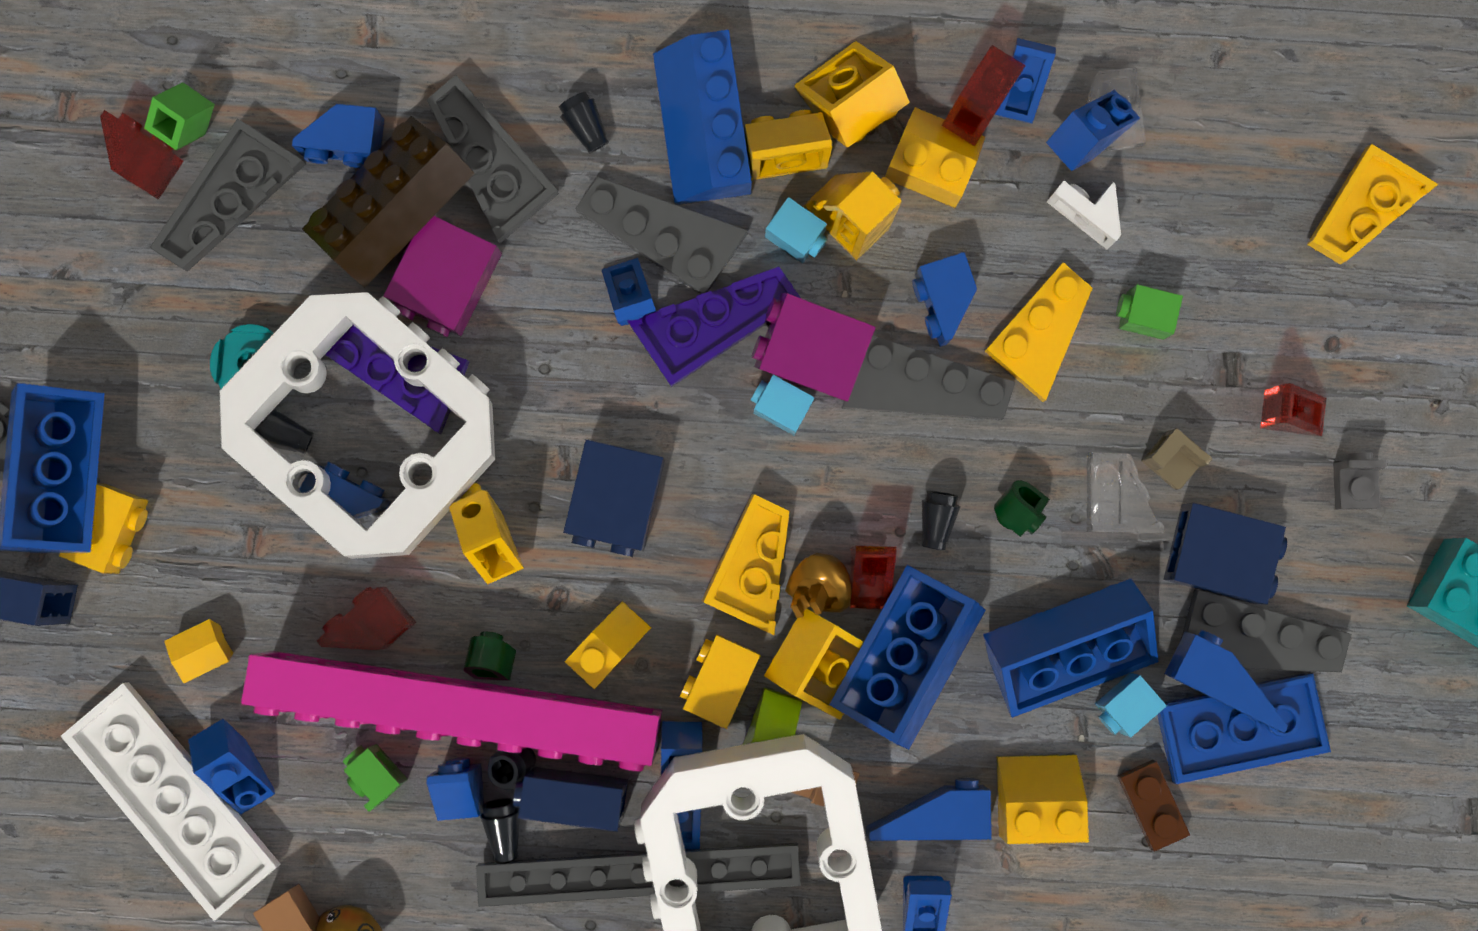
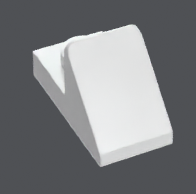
M1063 181L1048 199L1047 203L1105 249L1111 247L1121 236L1115 183L1113 182L1093 204L1088 200L1089 195L1083 188L1076 184L1069 185Z

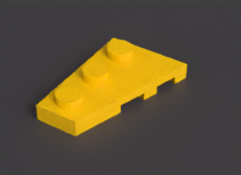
M751 494L701 600L772 635L775 634V614L780 593L779 581L782 559H784L789 520L788 510L755 494Z

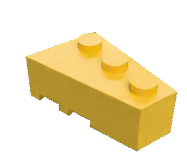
M874 172L836 174L803 207L827 223L826 230L857 261L890 229L902 200L898 197L900 195L898 188L888 178L883 176L880 179Z

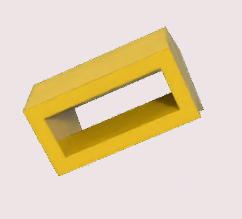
M211 619L164 641L170 661L183 683L229 662L233 655L231 648L225 640L221 625Z

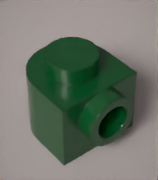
M1017 480L1012 483L994 504V511L998 522L1003 527L1012 530L1019 537L1026 531L1032 535L1046 519L1047 516L1042 511L1050 499L1028 482Z
M482 631L479 636L470 638L463 670L474 679L510 681L516 650L503 641L504 637L495 632Z

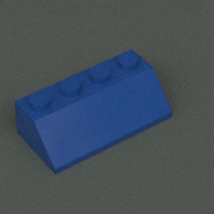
M729 30L689 35L653 53L675 205L751 195L752 181Z
M17 383L12 390L0 503V551L30 553L91 552L105 393Z
M907 565L829 705L891 742L909 750L986 610L977 601Z
M1132 578L983 634L989 662L1012 718L1159 662L1153 610Z

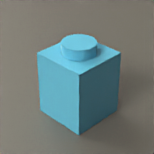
M788 197L766 227L765 238L803 263L808 255L815 258L827 242L828 238L823 236L827 223Z
M773 375L769 383L761 380L751 401L756 403L753 412L755 415L794 436L815 397Z
M1129 673L1095 703L1102 711L1098 718L1105 727L1114 735L1120 732L1130 738L1167 706L1141 675Z

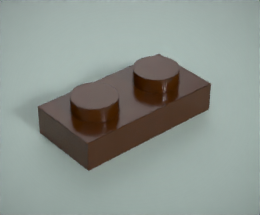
M1148 761L1117 775L1148 846L1152 851L1155 852L1190 836L1157 761Z

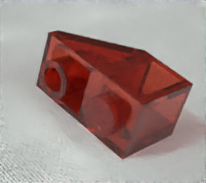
M992 45L959 95L942 126L975 146L1026 65Z
M104 110L100 119L111 170L159 200L184 161L172 153L174 150L172 147L153 135L150 139L142 134L140 130L143 125L122 112L117 118Z
M370 586L353 599L352 603L355 607L345 616L339 613L324 624L322 630L325 633L316 642L321 647L387 649L409 630L416 621L387 587H377L373 590Z

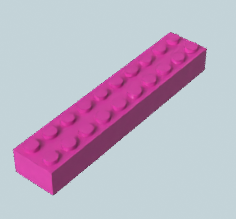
M278 651L249 655L241 700L243 705L254 706L253 713L260 715L279 716V712H295L294 719L307 722H319L320 718H336L335 725L340 727L360 728V724H375L376 732L400 734L401 730L417 731V738L436 741L441 740V736L457 737V744L480 747L482 742L488 741L498 743L497 749L500 751L521 753L522 748L538 749V756L551 759H562V755L566 753L579 755L578 762L591 765H603V760L606 759L620 761L619 768L630 771H643L644 766H652L656 757L663 711L656 708Z

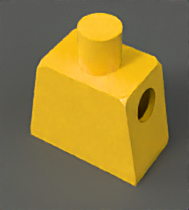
M474 483L460 500L452 503L449 508L463 554L484 581L490 584L522 570L524 567L501 510L488 491L482 490L480 484Z

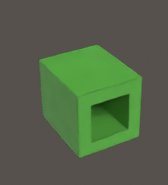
M182 82L152 97L144 129L177 151L206 135L215 104Z
M1138 284L1127 291V294H1122L1116 309V316L1121 317L1118 329L1162 340L1170 337L1175 333L1183 296Z

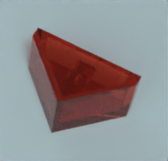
M1284 383L1267 389L1264 392L1260 429L1322 436L1327 398L1290 383Z
M851 547L850 583L852 591L850 608L883 609L892 593L897 553L896 547Z

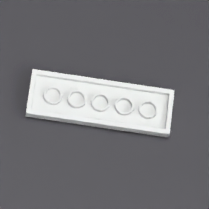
M129 682L122 683L61 735L62 739L213 921L220 918L281 865L239 813L193 773L189 753Z

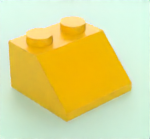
M857 41L794 85L813 113H823L829 134L847 148L863 140L867 133L884 121L893 118L899 110L910 103L895 67Z
M915 107L885 177L891 182L956 208L972 175L986 137Z
M799 110L791 113L789 118L774 120L773 116H761L752 119L751 124H745L744 134L752 180L828 168L832 141L822 112L812 114L811 110Z
M806 609L803 617L797 618L793 623L791 630L774 656L764 677L795 697L841 720L844 713L829 704L864 642L823 617L815 615L811 610Z
M1077 755L996 756L999 837L1007 844L1089 842L1088 804Z

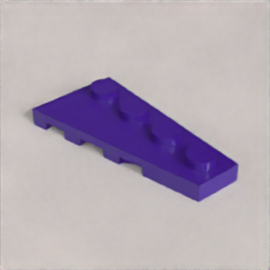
M776 267L734 282L730 286L697 295L696 298L676 305L666 306L640 319L627 320V322L669 385L673 387L769 323L765 319L773 298L779 300L781 293H788L798 298L801 297L781 268Z
M354 325L325 354L434 431L442 434L451 410L424 386H413L406 382L397 371L394 360ZM430 346L437 353L440 351V349ZM451 354L460 363L456 370L464 376L470 362ZM424 355L412 357L408 362V370L410 372H419L424 369L427 364V357Z

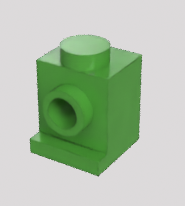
M377 744L368 747L366 750L360 745L342 761L347 766L344 772L349 776L347 779L348 785L360 797L366 796L370 800L364 805L369 812L378 807L408 780Z

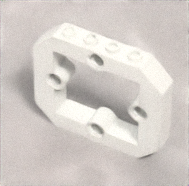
M368 292L310 295L220 390L221 448L343 556L351 559L409 555L450 510L451 504L458 501L495 460L493 406L490 399L486 396L490 389L473 374L467 379L456 370L460 363L445 349L441 348L438 353L426 343L430 337L414 322L408 327L397 318L400 311L388 299L382 296L377 301ZM352 325L358 328L394 360L397 371L406 382L413 386H424L465 422L434 458L428 454L416 453L403 461L400 466L399 476L401 483L406 489L369 529L365 528L328 495L331 482L329 475L324 469L310 461L290 462L255 431L257 426L292 389L301 393H311L322 387L326 380L327 371L321 358ZM416 355L427 357V364L424 369L419 372H410L408 370V362L412 357ZM301 362H310L311 371L308 376L302 379H295L294 370L296 366ZM420 466H430L433 472L431 480L425 485H415L413 481L415 470ZM313 473L316 479L315 486L311 491L301 493L298 487L300 478L304 474Z
M805 734L674 757L643 800L640 818L634 819L638 844L645 843L648 855L642 857L646 882L653 881L656 893L650 895L654 920L661 918L663 931H701L695 903L697 897V869L694 863L689 858H686L677 813L723 805L726 813L732 818L749 820L761 812L764 805V797L821 786L829 828L825 829L817 839L819 866L822 873L828 879L839 882L846 920L790 929L788 922L782 917L766 915L754 923L751 931H882L851 764ZM746 787L753 791L747 797H737L733 794L736 789ZM837 849H843L847 851V853L840 858H833L829 856L830 853ZM680 879L686 884L681 887H673L668 882Z

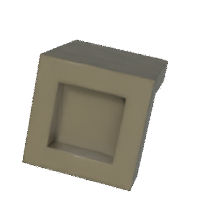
M1175 428L1166 431L1141 462L1173 489L1179 490L1199 467L1207 466L1211 462L1212 457L1179 429Z

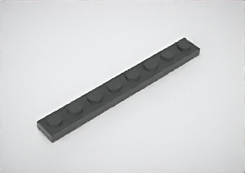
M798 843L685 850L686 858H689L697 869V893L801 886ZM647 852L478 863L476 866L478 907L640 897L656 893L653 881L646 882L642 857L648 856ZM680 879L668 882L673 887H681L686 884Z

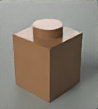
M300 884L295 885L253 913L263 931H316L320 918Z

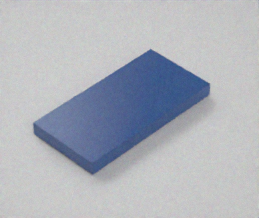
M1304 673L1256 683L1288 725L1285 733L1273 729L1205 694L1164 702L1167 706L1157 716L1172 783L1180 784L1331 752L1313 673Z

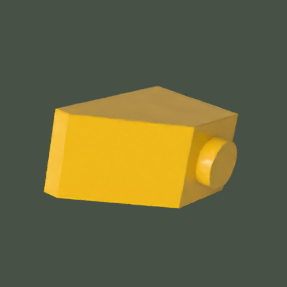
M622 601L567 658L565 663L595 689L652 627Z

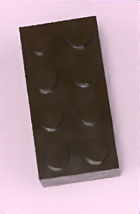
M410 116L405 122L399 124L394 129L392 136L377 151L372 152L366 158L364 165L350 179L344 181L338 187L336 194L322 208L317 209L310 216L308 223L302 230L341 268L365 288L475 173L445 141L414 117Z

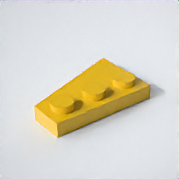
M1370 144L1359 157L1307 245L1338 264H1342L1379 235L1395 219L1410 209L1420 198L1434 189L1438 183L1377 146Z
M1063 262L988 346L985 352L1042 402L1046 401L1093 288Z

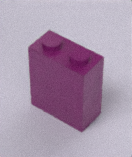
M433 216L412 238L383 296L400 311V316L412 321L414 316L417 315L428 321L426 325L428 329L444 337H448L450 332L462 336L502 253L496 245Z
M781 293L779 300L773 298L765 319L770 322L766 336L758 337L752 352V358L756 359L754 367L848 402L876 327L788 293Z

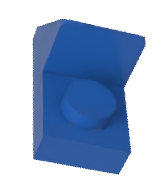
M1017 38L1011 60H1008L995 115L1033 123L1056 55V47Z
M638 258L601 269L617 322L621 326L628 325L627 320H637L645 315L656 312Z
M904 876L903 931H945L951 900L950 881H943L941 876Z

